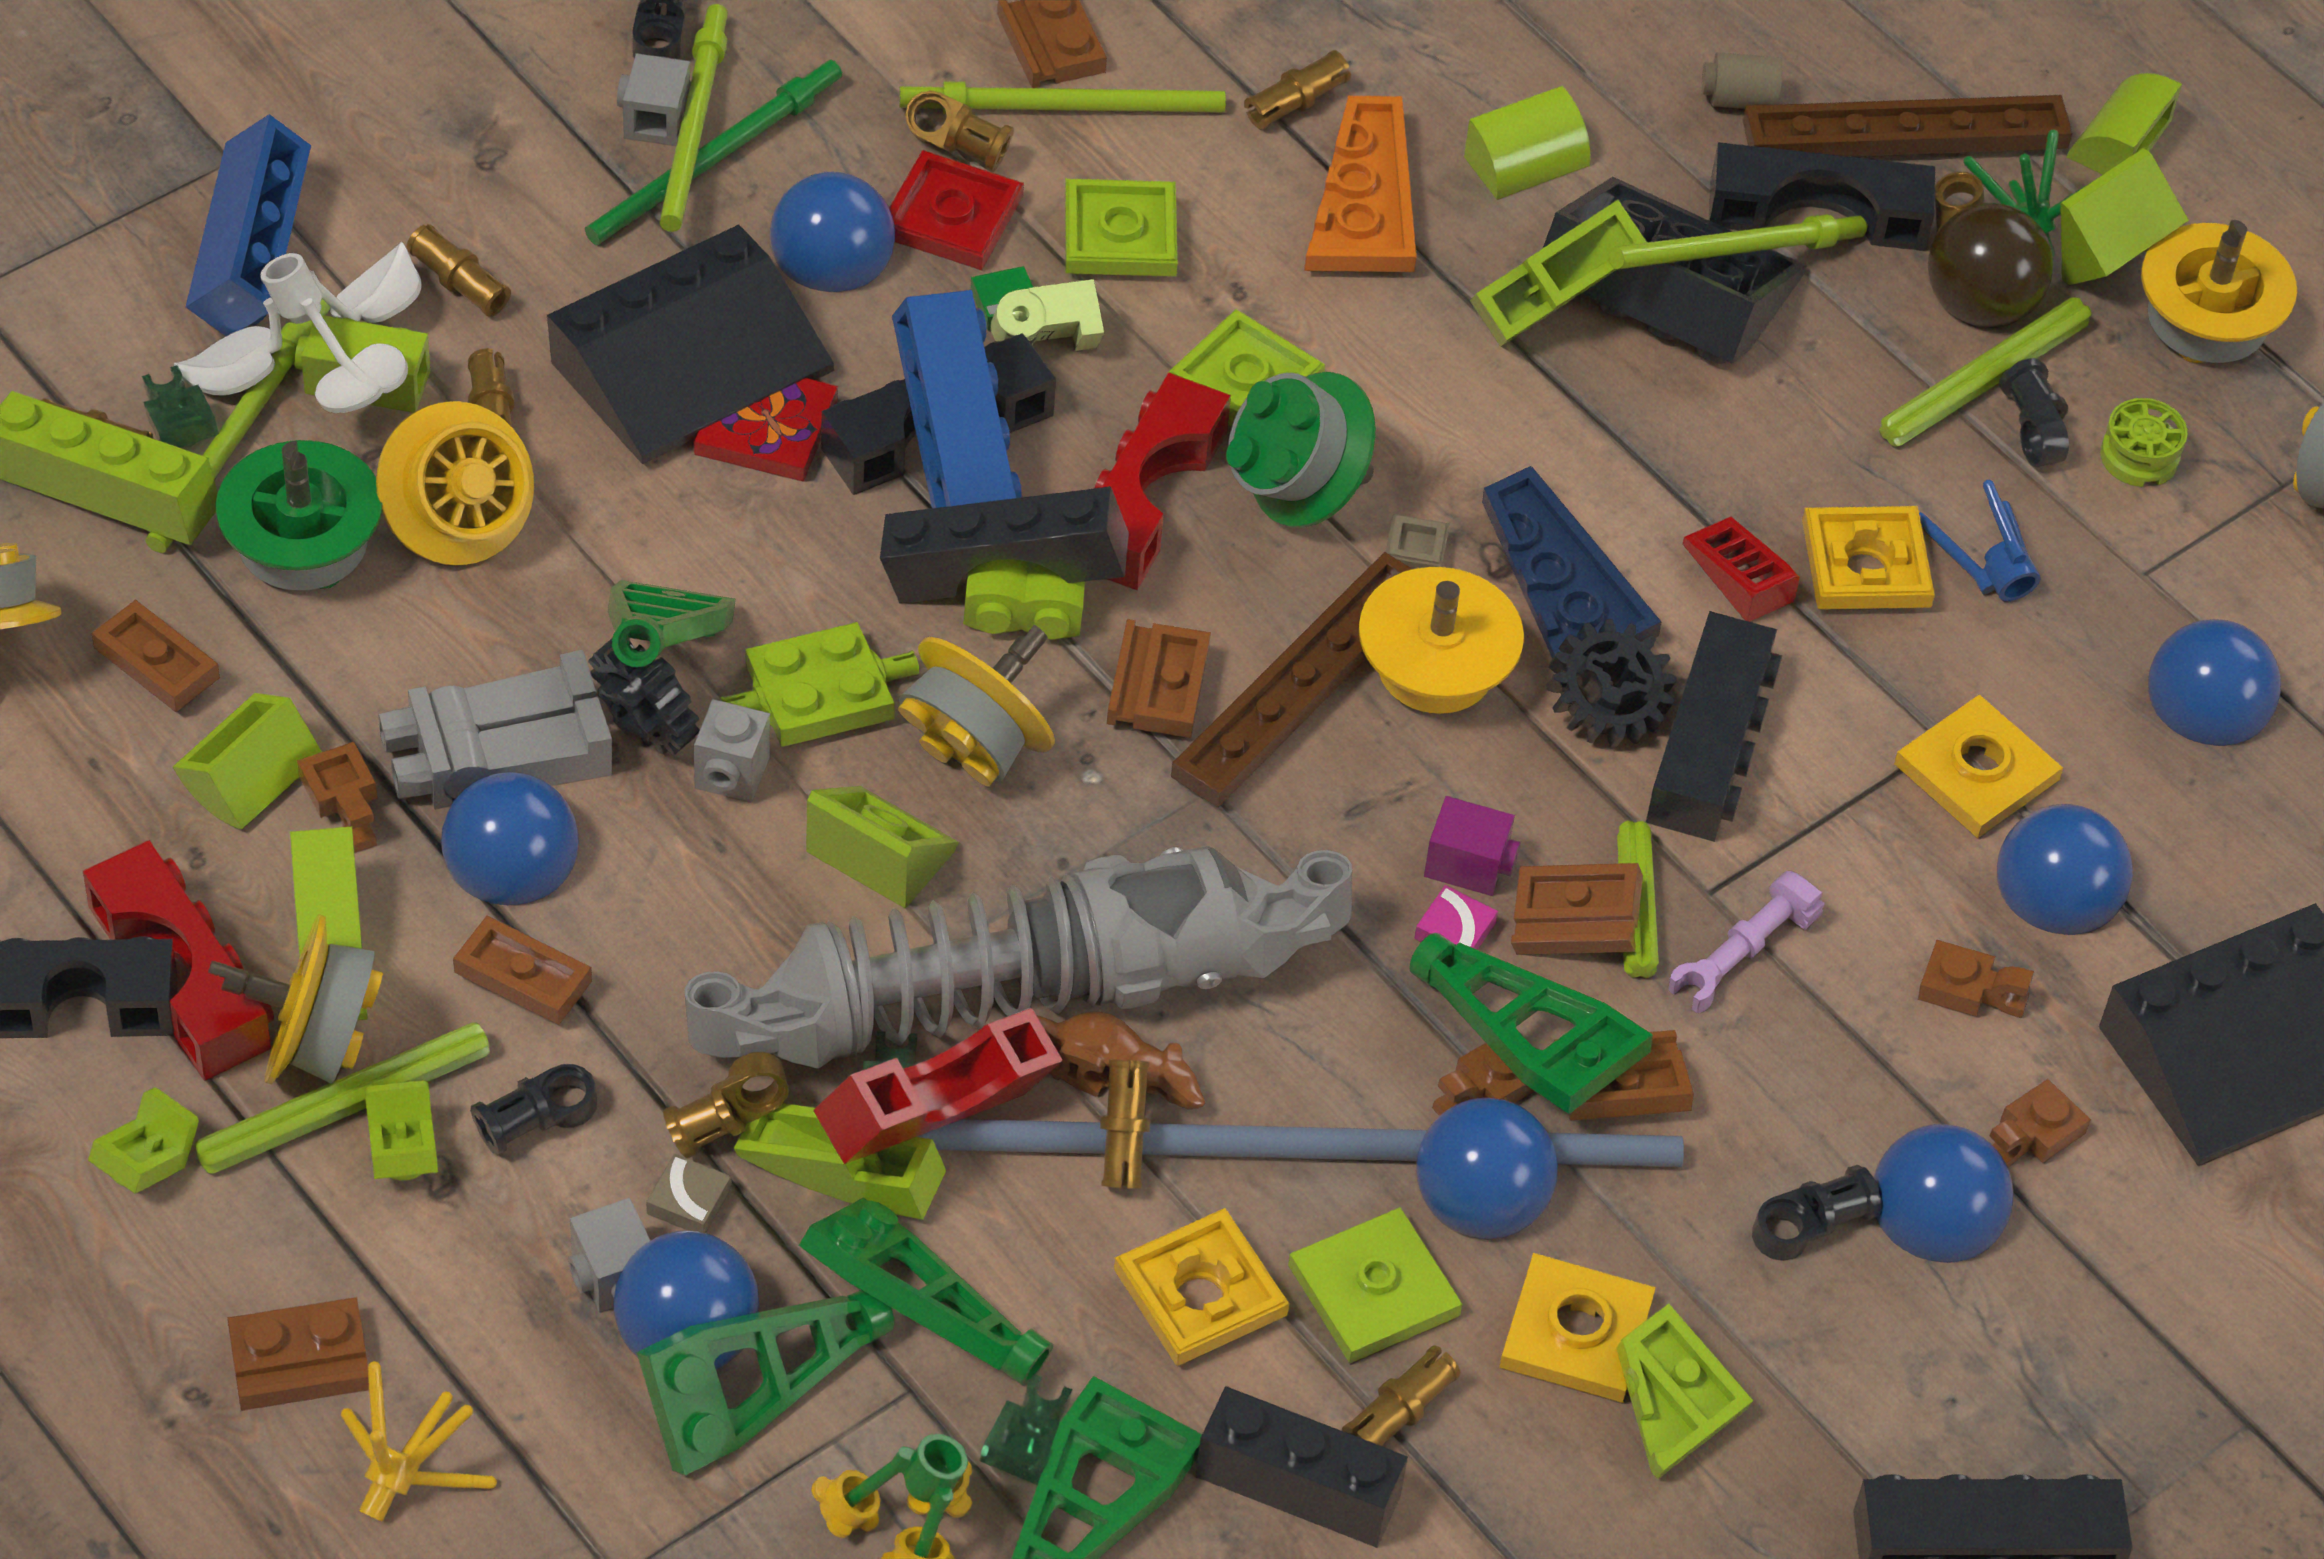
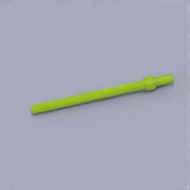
M713 4L707 8L703 28L696 33L692 55L695 59V65L660 217V226L668 232H676L682 226L716 67L723 61L725 56L727 37L724 34L728 11L719 4Z
M943 81V87L900 86L899 89L900 108H907L908 103L914 96L925 91L942 93L972 109L1224 113L1226 106L1225 91L966 87L965 82ZM926 103L920 107L943 109V114H946L945 108L937 103Z
M1829 214L1809 216L1802 223L1613 247L1609 252V262L1614 269H1625L1805 245L1809 249L1827 248L1834 246L1838 240L1863 237L1867 231V224L1861 216L1836 219Z
M322 299L320 302L321 311L319 313L327 315L330 306ZM312 320L300 324L289 322L281 329L282 347L271 354L275 362L273 370L261 381L247 389L202 455L209 458L214 480L288 370L295 363L298 340L301 335L309 336L313 325ZM150 532L145 542L153 551L165 553L174 539Z

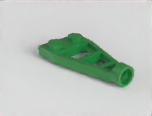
M620 580L610 589L608 614L615 630L612 638L613 651L617 658L628 666H646L660 655L664 647L703 636L712 637L717 632L724 631L733 622L736 598ZM630 638L650 641V646L645 651H636L629 644Z
M1432 933L1427 936L1412 955L1410 972L1429 986L1435 987L1522 1083L1568 1114L1651 1052L1653 1034L1608 1004L1465 944L1458 943L1456 945L1440 933ZM1490 982L1519 996L1495 1013L1480 1002L1473 993ZM1537 1011L1551 1013L1571 1022L1575 1026L1544 1050L1533 1047L1516 1028Z
M864 1197L810 1225L798 1245L848 1283L997 1370H1002L1022 1386L1027 1385L1036 1376L1053 1349V1343L1035 1330L1029 1329L1026 1333H1021L918 1237L899 1224L897 1215L881 1203L868 1201ZM896 1258L902 1261L927 1285L918 1290L879 1266ZM943 1302H946V1303H947L948 1305H950L954 1310H952V1309H950L949 1307L943 1305L942 1303H943Z
M858 1290L847 1297L838 1296L720 1321L692 1325L636 1352L672 1471L687 1475L741 1448L857 1349L892 1332L895 1321L891 1307L864 1291ZM846 1318L851 1327L850 1329L847 1327ZM809 1325L816 1353L792 1371L785 1373L775 1338L783 1332ZM753 1348L755 1349L762 1372L763 1382L758 1390L739 1406L727 1408L714 1362L722 1353Z
M1093 1376L1058 1426L1011 1559H1098L1172 1496L1198 1458L1202 1434ZM1090 1453L1135 1477L1134 1484L1115 1501L1106 1505L1073 1489L1072 1480L1078 1463L1084 1455ZM1057 1508L1093 1527L1084 1539L1070 1552H1066L1041 1538L1053 1511Z

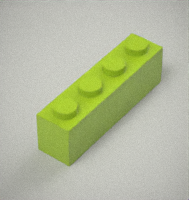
M11 391L0 404L1 480L188 545L193 543L216 513L218 491L208 457L15 391Z

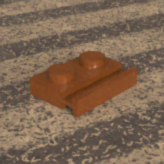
M998 0L997 16L1032 88L1040 87V81L1053 79L1056 84L1106 73L1107 56L1079 0H1019L1010 3L1007 0Z
M1127 619L1108 707L1107 724L1115 726L1116 720L1133 723V729L1191 738L1210 647L1211 632L1153 623L1152 628L1135 626L1136 620Z
M1639 864L1520 866L1514 912L1515 934L1511 937V944L1516 954L1635 952L1634 933L1635 928H1638L1643 874Z
M1676 1031L1650 1032L1653 1034L1651 1052L1568 1114L1569 1120L1692 1111L1694 1092L1682 1051L1678 1050L1676 1044Z
M357 1297L227 1317L241 1411L369 1390L368 1363Z

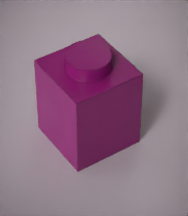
M1445 796L1429 841L1424 877L1493 896L1500 874L1511 876L1517 861L1521 842L1511 839L1515 815Z

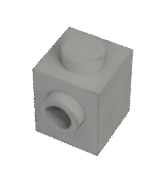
M636 53L630 75H621L617 92V106L623 107L624 139L671 146L677 145L690 87V61Z
M712 699L694 743L695 789L752 803L770 758V713Z
M630 1198L570 1218L572 1256L568 1257L569 1269L580 1293L590 1292L599 1313L614 1308V1293L621 1272L631 1256L650 1241Z

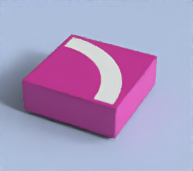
M1444 885L1417 924L1414 939L1422 942L1430 934L1440 933L1456 945L1462 943L1478 950L1495 926L1498 911Z

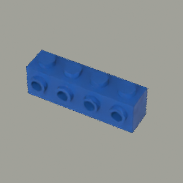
M270 114L225 143L185 308L225 336L242 330L249 325H257L268 314L263 302L271 298L261 279V272L270 261L285 255L287 252L311 145Z
M972 290L906 297L892 315L932 508L1021 498V483L1017 473L1010 471L1006 452L1010 445L1009 427L1005 418L999 417L995 400L998 392V376L994 364L991 362L987 363L983 344L987 334L986 320L983 311L975 307Z

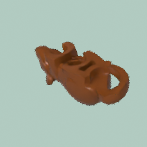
M1098 1011L1085 1012L1060 1023L1036 1015L1063 1060L1049 1073L1054 1079H1062L1085 1093L1098 1096L1103 1087L1109 1088V1059L1149 1062V1068H1147L1146 1093L1159 1095L1164 1101L1185 1109H1198L1205 1105L1196 1076L1183 1060L1180 1044L1169 1043L1164 1051L1143 1042L1125 1022L1108 1013Z

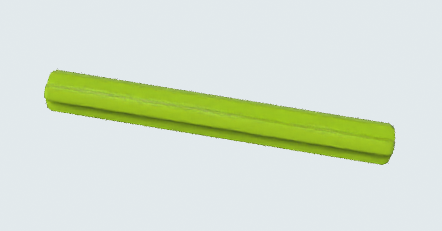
M2078 297L2069 298L1883 417L1881 420L1882 426L1879 429L1881 437L1887 439L1893 447L1905 444L1998 384L2003 373L2017 362L2038 358L2087 327L2089 317L2092 314L2090 307L2084 305Z
M469 1023L338 1079L333 1083L324 1085L198 1139L195 1143L198 1160L208 1174L219 1172L367 1108L365 1089L369 1086L420 1080L428 1082L484 1058L490 1053L488 1038L478 1023Z

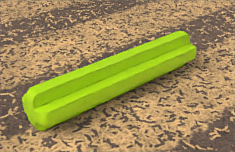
M1627 820L1620 824L1617 835L1618 864L1638 863L1643 874L1638 928H1635L1634 933L1635 952H1623L1624 971L1632 978L1639 976L1650 978L1656 974L1659 963L1651 828L1644 821L1632 822Z

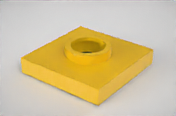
M1918 506L1805 508L1802 523L1817 609L1932 607L1935 594ZM1862 554L1878 559L1884 567L1878 569L1862 567L1860 574H1858L1847 565L1849 558Z
M1980 694L1897 751L1894 765L1977 838L2058 782L2063 771V767ZM1970 746L1985 747L1984 755L1994 760L1998 767L1990 770L1977 769L1967 764L1962 755L1968 753Z
M1226 1208L1115 1257L1114 1271L1176 1366L1288 1316V1301ZM1203 1279L1214 1283L1221 1290L1223 1296L1217 1301L1204 1303L1203 1310H1198L1186 1306V1298L1178 1290L1187 1281Z
M1533 1253L1503 1349L1499 1368L1623 1403L1627 1384L1616 1348L1625 1336L1647 1320L1656 1287ZM1571 1304L1570 1311H1582L1594 1318L1597 1312L1603 1318V1324L1600 1329L1592 1334H1573L1560 1324L1557 1310L1562 1306Z

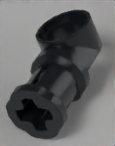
M639 0L632 32L634 59L637 53L679 60L681 56V34L686 14L685 6L682 3L683 0ZM663 3L666 4V15H661ZM651 38H661L670 42V44L662 48H653L645 45L643 42Z
M2037 358L2017 362L2003 373L1999 382L2002 392L2008 395L2009 398H2013L2021 412L2019 414V422L2021 424L2020 442L2026 460L2033 467L2063 462L2067 458L2069 451V438L2063 422L2068 413V404L2063 397L2053 391L2047 380L2049 370Z
M562 1064L532 1079L525 1077L517 1081L516 1090L487 1105L479 1101L470 1106V1111L486 1146L493 1154L499 1155L507 1151V1143L537 1127L544 1131L554 1125L561 1128H574L583 1125L592 1118L597 1109L595 1082L590 1072L584 1067L575 1064ZM563 1086H576L586 1093L579 1103L572 1106H561L551 1100L552 1094Z
M1854 1165L1848 1167L1845 1175L1822 1184L1809 1181L1803 1183L1798 1189L1770 1198L1760 1207L1753 1225L1752 1238L1755 1246L1762 1254L1771 1259L1791 1260L1802 1254L1808 1242L1832 1234L1836 1225L1858 1217L1865 1220L1877 1218L1881 1213L1882 1207L1877 1183L1866 1167ZM1778 1217L1787 1219L1797 1227L1799 1235L1791 1239L1779 1238L1768 1230L1766 1222Z

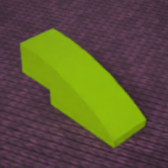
M1617 200L1477 292L1470 302L1501 347L1614 272L1616 269L1609 262V252L1613 247L1647 242L1620 201Z
M352 826L291 831L290 840L299 957L318 914L326 916L328 945L334 944L362 949ZM361 1008L357 1020H368L367 1008Z
M783 1103L782 1106L773 1112L746 1123V1131L741 1133L734 1147L738 1157L810 1190L851 1204L864 1197L868 1201H875L887 1206L896 1215L921 1220L924 1219L946 1173V1168L933 1139L922 1137L912 1138L844 1165L813 1111L815 1108Z

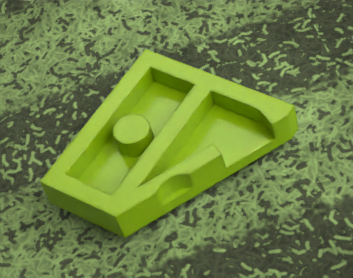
M1667 1304L1625 1336L1616 1348L1650 1470L1657 1479L1744 1413L1753 1402V1399L1670 1304Z

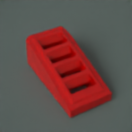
M1730 516L1684 537L1683 546L1745 621H1753L1794 602L1800 577L1787 562L1733 517ZM1725 537L1729 540V542L1715 548L1710 545ZM1736 550L1739 552V555L1728 560L1724 557ZM1746 564L1750 566V568L1744 571L1738 569ZM1757 577H1759V578L1761 579V581H1759V582H1757V583H1754V582L1752 581L1753 579H1755V578H1757Z

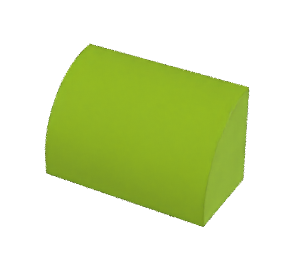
M2152 73L2135 74L2126 78L2119 84L2070 148L2067 158L2103 175L2143 147L2150 151L2172 121L2182 84L2168 77Z
M1563 85L1469 119L1464 158L1496 200L1590 166L1591 154L1587 130L1576 103Z
M254 693L173 766V769L186 789L206 810L224 823L238 829H243L299 778L297 760L321 753L322 751L291 698Z

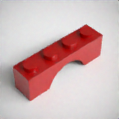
M1169 372L1157 392L1150 390L1146 394L1139 411V423L1134 431L1127 429L1124 432L1116 451L1115 465L1112 470H1102L1094 487L1111 486L1129 532L1125 577L1107 580L1138 591L1160 552L1164 515L1148 500L1143 491L1158 478L1174 472L1206 471L1227 434L1231 402L1230 394Z
M148 840L83 870L88 907L110 940L132 939L139 936L155 939H173L175 958L182 962L190 971V975L182 989L170 1000L174 1035L204 1081L271 1049L268 1026L269 1022L274 1021L271 1005L246 998L244 993L236 995L221 990L224 978L208 973L211 961L244 970L234 948L229 943L221 946L214 936V923L205 905L200 900L192 903L184 892L186 891L184 878L172 858L169 857L163 860L151 841Z
M1032 1008L985 1025L954 1047L919 1064L903 1068L898 1059L895 1058L854 1073L843 1081L813 1111L845 1165L1021 1097L1063 1060Z

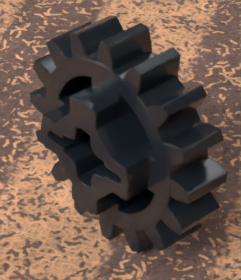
M1606 619L1597 633L1589 622L1585 623L1576 636L1569 634L1559 647L1561 652H1557L1549 663L1548 668L1556 674H1553L1546 684L1547 691L1561 694L1552 707L1554 713L1569 711L1572 718L1567 725V729L1573 731L1581 725L1588 728L1587 742L1591 744L1595 742L1600 734L1607 735L1611 748H1617L1625 734L1633 744H1637L1647 733V730L1653 733L1665 719L1662 714H1666L1674 704L1675 698L1668 694V692L1677 682V678L1674 675L1662 673V670L1671 658L1669 654L1655 656L1652 653L1651 649L1656 641L1653 635L1645 638L1642 642L1636 639L1635 624L1630 623L1623 633L1616 632L1613 620ZM1603 651H1604V652H1607V653H1604V654H1602V655H1600V654H1598V653H1595V652H1603ZM1619 712H1625V713H1627V715H1614V714H1617V713H1619Z
M611 638L593 653V656L588 660L594 668L590 671L592 678L601 684L597 689L598 696L608 706L613 715V722L625 734L628 735L630 732L638 734L648 747L654 743L661 754L664 755L669 751L674 756L699 733L700 729L695 724L699 721V717L688 708V705L692 703L690 695L683 690L676 678V670L664 658L655 659L643 667L628 666L615 655ZM629 642L630 646L634 650L645 651V648L642 645L639 644L636 648H634L633 644Z

